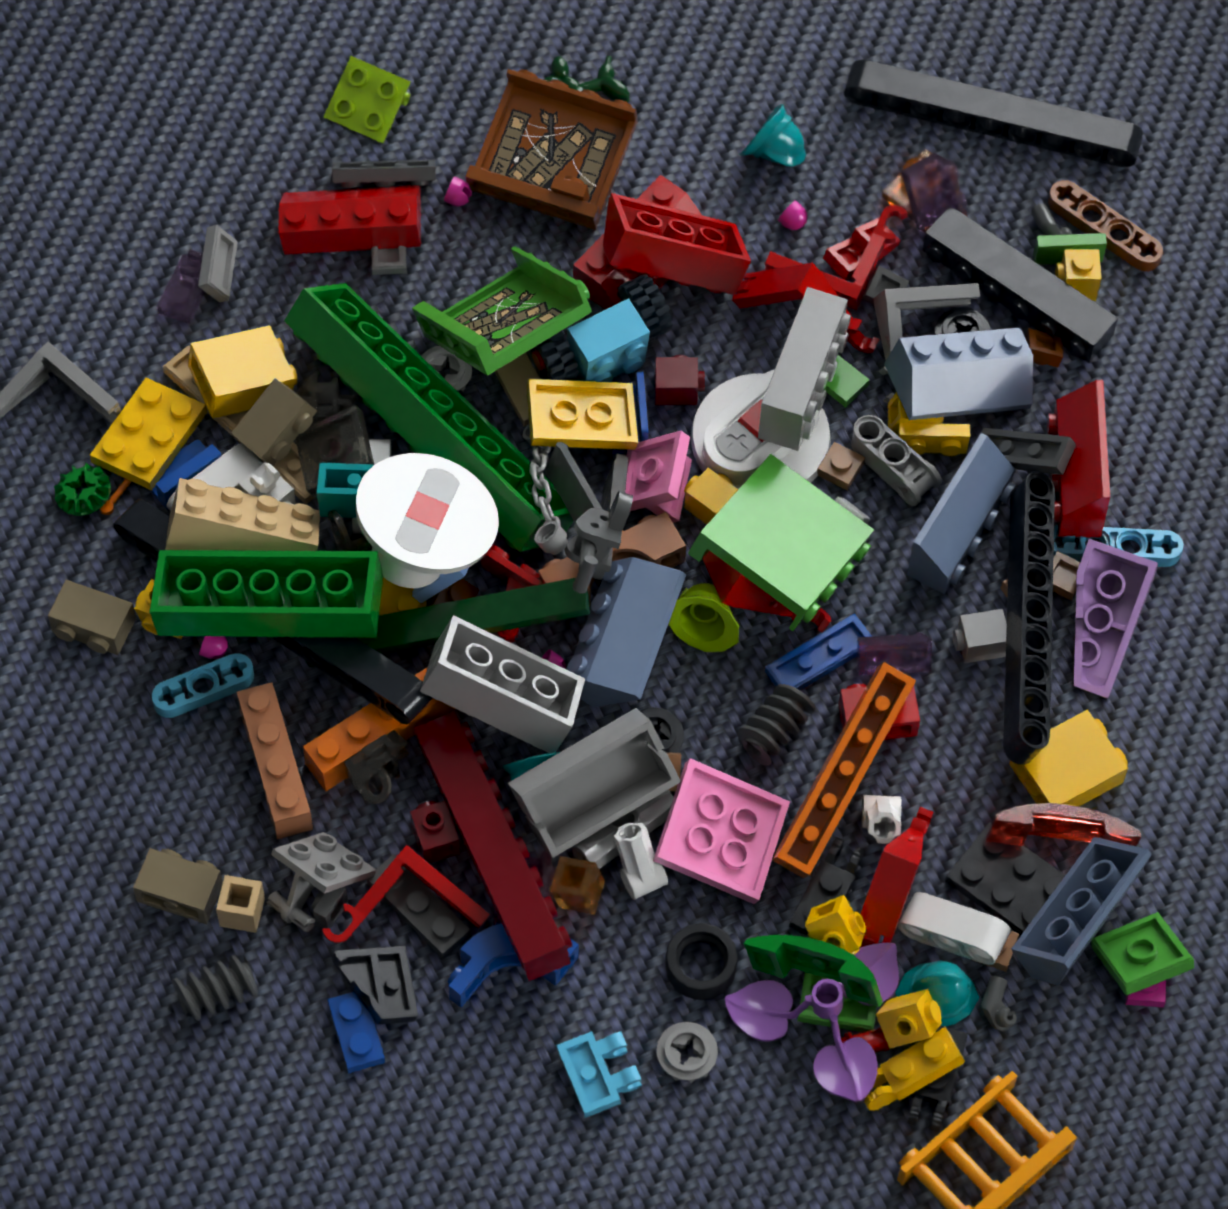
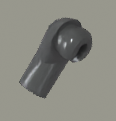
M1037 204L1033 207L1031 214L1043 235L1072 234L1067 227L1058 228L1045 204Z
M990 976L981 1002V1010L993 1028L1005 1031L1014 1026L1017 1019L1015 1011L1010 1012V1008L1006 1007L1002 1002L1008 982L1002 977Z

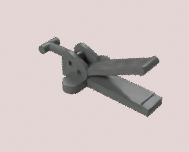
M557 442L545 474L550 478L575 522L574 530L577 535L568 542L565 554L572 561L579 563L573 589L582 594L586 593L592 578L602 580L605 572L610 571L613 548L619 549L622 530L633 501V495L625 493L628 457L616 454L603 487L602 503L600 505L569 452L567 444Z

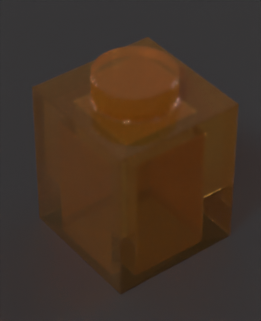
M560 856L550 892L560 908L595 915L605 879L595 862Z

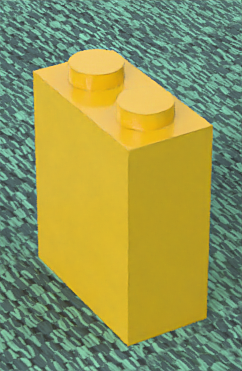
M270 325L198 341L190 345L188 367L212 419L250 410L274 378L292 390L294 385L297 384L296 370L292 364H288L285 358L283 343L280 338L275 337Z
M1088 709L1050 729L1049 743L1028 764L1018 765L1010 760L1009 765L1049 823L1124 782L1128 770L1127 759L1121 749L1118 747L1114 748L1107 738L1108 734L1105 726L1099 719H1094Z

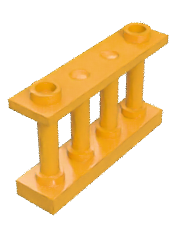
M1012 1070L1004 1078L1000 1075L993 1078L983 1089L985 1095L923 1149L918 1151L914 1148L909 1151L899 1162L901 1168L897 1181L903 1185L915 1175L946 1209H1006L1073 1149L1077 1136L1067 1126L1058 1134L1054 1131L1048 1132L1010 1092L1014 1088L1018 1077ZM997 1102L1038 1142L1036 1147L1039 1151L1030 1159L1026 1155L1021 1157L983 1117ZM970 1126L1010 1167L1009 1172L1011 1175L1004 1182L993 1181L955 1141ZM942 1150L982 1191L981 1197L983 1200L974 1208L970 1205L965 1206L926 1165Z

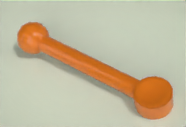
M125 479L109 500L100 508L102 514L110 515L113 513L115 502L132 481Z

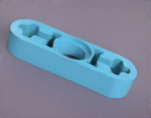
M234 653L160 682L152 692L154 709L162 717L173 718L234 694L237 691L244 690L254 680L253 664L246 655ZM238 666V669L243 671V676L237 678L235 674H232L231 668ZM218 672H221L222 679L224 678V685L220 686ZM201 678L210 679L214 683L212 689L206 693L196 692L193 689V685ZM183 686H187L189 699L185 698V693L182 690ZM170 693L174 697L175 703L168 705L164 701L163 696Z

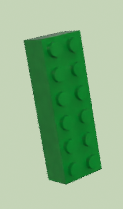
M159 550L150 615L158 636L376 638L383 586L382 567L378 551Z

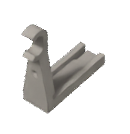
M979 284L884 289L873 299L885 360L890 355L899 338H903L900 310L969 306L971 304L970 299H978L980 297ZM886 367L879 371L883 376L888 374ZM888 394L883 401L888 403L894 394Z
M50 342L41 347L0 392L1 419L13 407L50 378L48 373L52 372L111 424L122 411L118 401Z

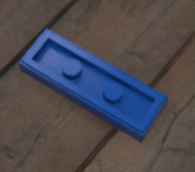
M854 613L765 666V673L775 686L787 684L802 690L875 645V639Z

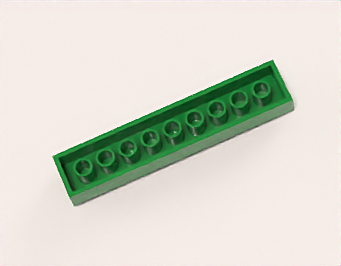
M346 283L303 288L284 320L294 330V335L299 340L306 342L316 352L317 358L329 365L339 375L340 380L345 385L353 388L363 398L364 404L370 409L375 410L386 421V425L392 431L399 433L409 443V447L414 453L445 458L475 475L487 488L495 502L499 518L498 531L505 537V541L510 547L519 552L539 548L540 546L535 542L534 537L546 520L541 509L535 505L533 500L532 486L534 482L529 473L531 462ZM544 475V479L548 481L552 494L549 504L553 514L559 517L561 527L567 532L574 520L553 483ZM537 488L538 497L542 496L546 499L545 489L539 490Z

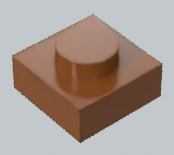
M555 175L551 185L552 191L586 202L589 201L588 185H585L582 180L573 176L563 178Z

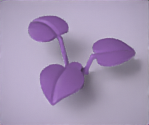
M877 943L861 947L854 956L861 960L875 976L884 1003L894 995L898 987L899 971L896 944ZM831 979L818 981L812 989V995H806L805 1001L793 1011H791L793 1006L791 993L783 984L777 981H757L725 997L727 1011L736 1026L747 1036L765 1042L775 1041L784 1037L788 1030L787 1019L797 1018L805 1009L812 1006L814 1013L818 1017L830 1020L835 1045L822 1048L815 1057L813 1063L814 1075L819 1085L827 1092L853 1102L862 1101L873 1089L877 1077V1058L873 1048L863 1038L854 1037L844 1043L841 1040L837 1016L843 1008V997L847 998L842 983ZM860 1002V1003L863 1004V1005L873 1006V1005H870V1004H866V1003Z

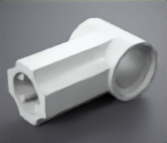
M863 795L862 828H867L868 833L876 838L877 843L889 844L893 838L900 835V796Z
M629 822L618 827L617 833L613 836L623 865V869H620V875L630 897L635 900L667 885L668 878L663 865L653 861L655 853L644 824Z

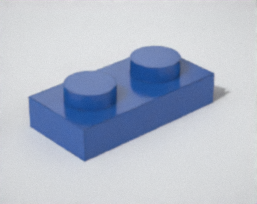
M355 992L327 999L348 1073L385 1063V1057L373 1017Z

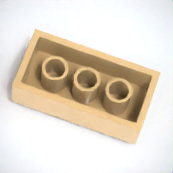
M179 478L169 515L165 550L317 551L320 514L319 510H315L306 504L298 503L293 505L278 501L276 498L268 495L255 496L243 493L234 487L221 488L208 485L199 479L186 480Z

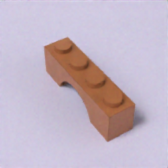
M667 512L657 516L649 515L641 519L637 525L625 531L622 530L621 544L619 549L613 548L612 561L635 557L673 568L685 562L686 544ZM568 557L562 560H551L542 569L538 570L540 575L538 579L542 584L576 578L579 563L572 561ZM594 578L591 579L590 584H589V586H588L589 606H590L591 586H592L593 582L595 581Z
M273 683L237 691L241 716L255 756L277 839L313 830L310 808Z

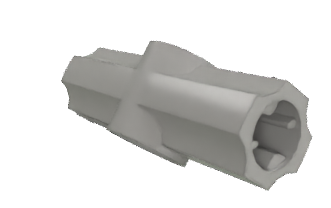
M666 790L572 847L574 857L578 860L581 867L589 874L594 873L619 855L613 836L617 833L618 827L629 822L643 823L649 834L666 822L674 798L671 792Z

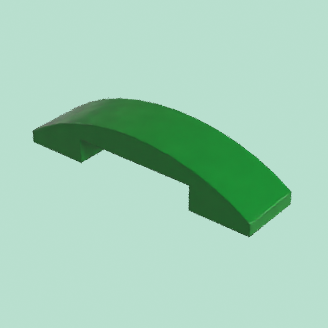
M792 935L758 936L747 938L744 942L754 970L785 978L791 968L842 983L847 998L880 1007L883 1003L875 976L870 969L857 957L840 947L821 940Z

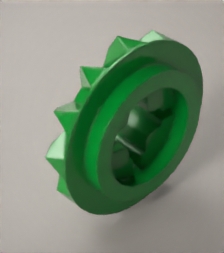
M88 463L81 468L72 466L69 473L66 475L60 474V482L54 485L55 500L58 506L67 514L74 516L88 515L97 511L106 503L110 496L111 483L100 467L94 468ZM85 481L88 488L83 489L78 498L75 488H80L81 484Z

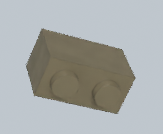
M274 378L231 434L260 459L274 466L288 455L291 444L296 437L310 427L317 410L287 385Z
M66 579L48 614V619L52 632L60 639L68 642L77 640L87 644L90 649L98 653L105 654L110 652L119 655L136 620L133 603Z
M150 848L133 889L136 901L207 924L223 882L220 870H217V867L210 862L197 860L195 863L183 859L179 853L173 850L162 849L158 851Z

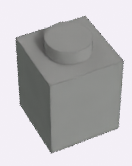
M1003 609L960 615L958 628L953 630V642L956 651H962L964 663L1006 657L1007 624Z

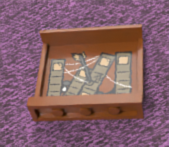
M508 69L507 86L475 166L470 165L465 176L466 182L469 184L471 191L596 230L638 123L636 109L622 100L609 101L603 99L599 94L591 90H582L581 92L569 88L567 84L559 80L553 79L549 82L537 78L534 73L527 70L514 71ZM555 175L563 178L573 176L582 180L585 185H588L589 201L586 202L552 191L551 185Z

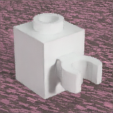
M262 463L238 483L239 490L243 493L255 496L268 495L281 502L296 504L294 488L280 476V473L270 463Z

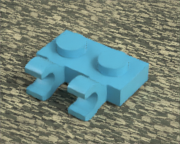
M591 1031L556 1045L585 1118L621 1104L618 1093L630 1092L642 1087L641 1077L636 1065L610 1075L604 1059H612L628 1053L626 1049L627 1044L621 1031L598 1041L595 1040Z

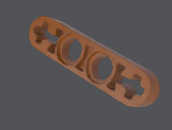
M1061 180L1052 185L1048 204L1053 212L1085 234L1106 233V248L1136 269L1148 272L1159 266L1163 247L1156 238L1077 184L1068 180ZM1066 194L1070 196V199L1065 198L1063 201L1058 199L1059 196L1063 197ZM1089 210L1095 211L1100 215L1101 219L1096 222H1089L1083 218L1082 214ZM1120 229L1127 233L1128 238L1123 241H1117L1110 236V232ZM1147 251L1153 253L1152 256L1147 255L1146 257L1140 255L1141 252L1146 253Z

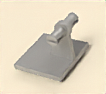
M324 832L273 849L271 855L293 870L295 877L288 900L275 891L268 897L269 901H267V904L281 913L280 917L285 922H293L304 932H308L313 928L315 919L301 909L314 886L321 892L327 893L374 877L376 869L366 863L360 855L352 853L338 843L335 837Z

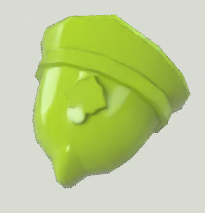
M700 583L693 585L689 589H684L675 604L668 624L675 635L689 646L704 652H724L739 642V624L735 620L729 605L721 602L714 584Z

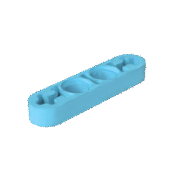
M1054 525V541L1055 538H1062V543L1064 544L1063 548H1057V544L1054 542V555L1059 551L1081 562L1086 548L1085 542L1094 537L1058 536V525ZM1103 527L1101 538H1096L1102 541L1103 544L1123 550L1121 547L1122 542L1126 540L1135 541L1140 546V551L1133 554L1157 562V567H1170L1177 564L1184 546L1181 537L1175 532L1168 530ZM1075 538H1080L1078 550L1074 549L1076 544L1074 543ZM1148 542H1151V553H1146ZM1162 544H1168L1171 550L1170 554L1164 553V549L1161 548Z

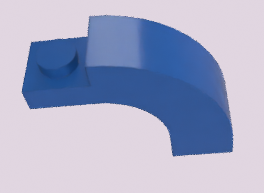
M502 923L479 932L460 948L461 963L465 967L459 965L449 977V999L462 1008L491 973L508 966H521ZM572 939L573 947L567 949L571 964L542 976L555 986L579 958V944Z

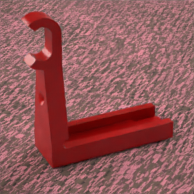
M890 205L883 210L852 275L853 283L821 271L838 297L848 299L847 307L858 310L885 243H896L894 233H888L884 229L889 218L892 216H897L901 220L907 218V211L903 207ZM770 251L765 261V270L801 265L802 263Z
M814 263L746 273L743 278L744 281H741L736 292L737 294L733 295L731 300L739 308L802 300L807 287L835 296L838 295ZM851 316L846 332L849 333L847 341L861 352L872 353L880 339L877 337H865L858 330L862 320Z
M709 551L704 556L703 561L723 604L795 619L797 616L795 613L714 553ZM820 608L811 621L818 626L820 632H824L831 622V617Z
M920 807L916 818L914 817L910 828L885 846L860 913L867 929L861 947L879 943L881 935L884 936L882 943L892 942L921 862L923 838L930 825L933 811Z
M406 845L355 907L343 904L344 912L349 913L352 917V922L340 935L333 934L330 928H324L322 931L330 942L343 943L348 940L403 875L404 871L401 867H405L478 929L490 914Z

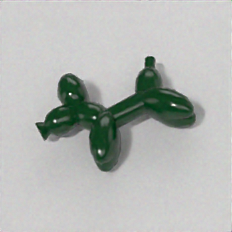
M606 56L605 63L598 70L596 79L581 84L574 78L569 77L568 63L562 57H555L551 64V76L543 79L549 82L553 79L562 81L569 88L581 92L582 90H591L595 93L602 91L611 101L622 100L628 103L630 100V93L627 87L621 81L614 78L615 73L611 65V56Z

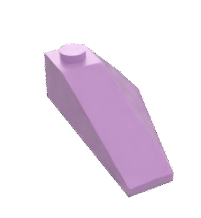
M1092 539L1088 540L1076 578L1074 687L1106 699L1109 698L1157 571V562Z

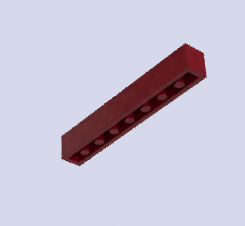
M455 711L415 727L414 731L419 747L444 801L446 800L451 816L528 981L571 964L567 949L573 947L565 926L557 928L554 918L558 917L555 905L550 895L543 898L539 888L544 887V884L536 866L529 868L525 861L526 858L530 857L526 844L521 836L515 838L511 831L516 828V825L508 807L501 809L497 802L502 799L500 790L494 778L488 781L484 772L489 769L481 750L474 752L470 745L475 742V739L467 721L460 724Z

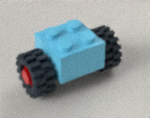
M642 274L620 285L617 288V296L620 299L618 304L569 327L566 340L564 339V333L560 331L527 351L530 355L531 363L535 366V371L540 375V379L572 380L576 378L577 381L611 382L614 377L624 372L631 374L641 368L645 362L648 342L671 331L673 327L671 323L672 316L668 313L669 307L664 303L665 298L663 294L660 295L659 287L657 284L654 285L653 279L651 277L648 278L647 274Z

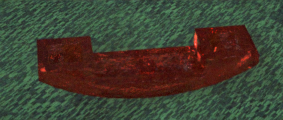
M1055 803L1027 804L996 813L986 835L987 842L1023 846L1028 835L1091 842L1094 837L1136 847L1141 839V831L1108 814L1084 807Z

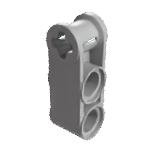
M864 415L857 419L853 428L852 451L864 456L865 463L881 479L888 483L906 503L911 506L918 505L921 501V496L932 487L937 488L942 484V478L937 469L917 454L905 441L885 425L880 418L873 415ZM870 435L874 437V439L868 440L863 438L862 436ZM887 458H896L899 462H890Z

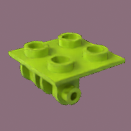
M350 56L323 117L380 143H384L400 106H406L410 100L411 95L407 93L411 82Z

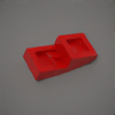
M879 218L855 228L851 238L826 249L823 259L843 280L852 278ZM885 226L884 230L886 232L893 233L887 226ZM896 235L895 244L885 243L879 260L899 245L901 240Z

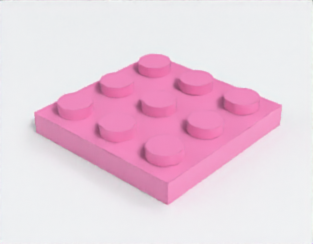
M690 758L684 765L680 777L681 782L678 783L653 861L755 904L760 900L790 801Z

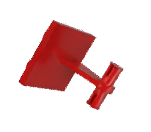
M492 545L480 559L485 570L507 583L506 591L542 584L538 579L540 575L534 569L525 564H521L518 567L508 560L510 556L504 550L495 545ZM519 628L499 631L498 635L502 639L513 643L516 641L515 638L518 637Z

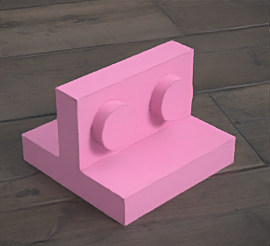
M683 431L638 442L636 450H627L628 467L625 493L633 495L630 511L646 507L656 515L667 512L673 523L680 520L685 496L684 488L688 482L692 459L687 456L690 437Z

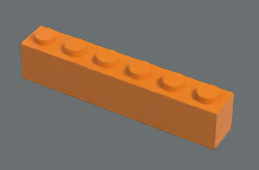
M885 662L876 668L777 848L772 861L802 878L811 874L916 682L915 679Z
M427 668L414 676L424 681ZM433 698L410 724L405 725L370 703L303 746L305 765L326 792L414 736L415 727L446 715L456 708Z

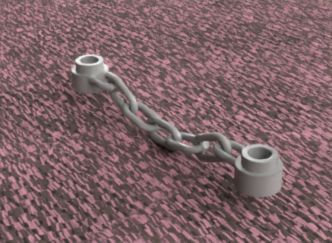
M528 424L523 431V438L531 446L530 427ZM531 446L534 459L530 463L529 473L534 482L532 486L533 500L535 505L541 509L546 520L543 526L536 532L534 540L544 552L556 555L566 548L568 539L567 533L561 527L559 517L554 516L549 504L552 494L549 483L544 479L542 472L549 461L548 453L551 450V446ZM537 488L539 490L545 489L546 499L542 496L538 497Z

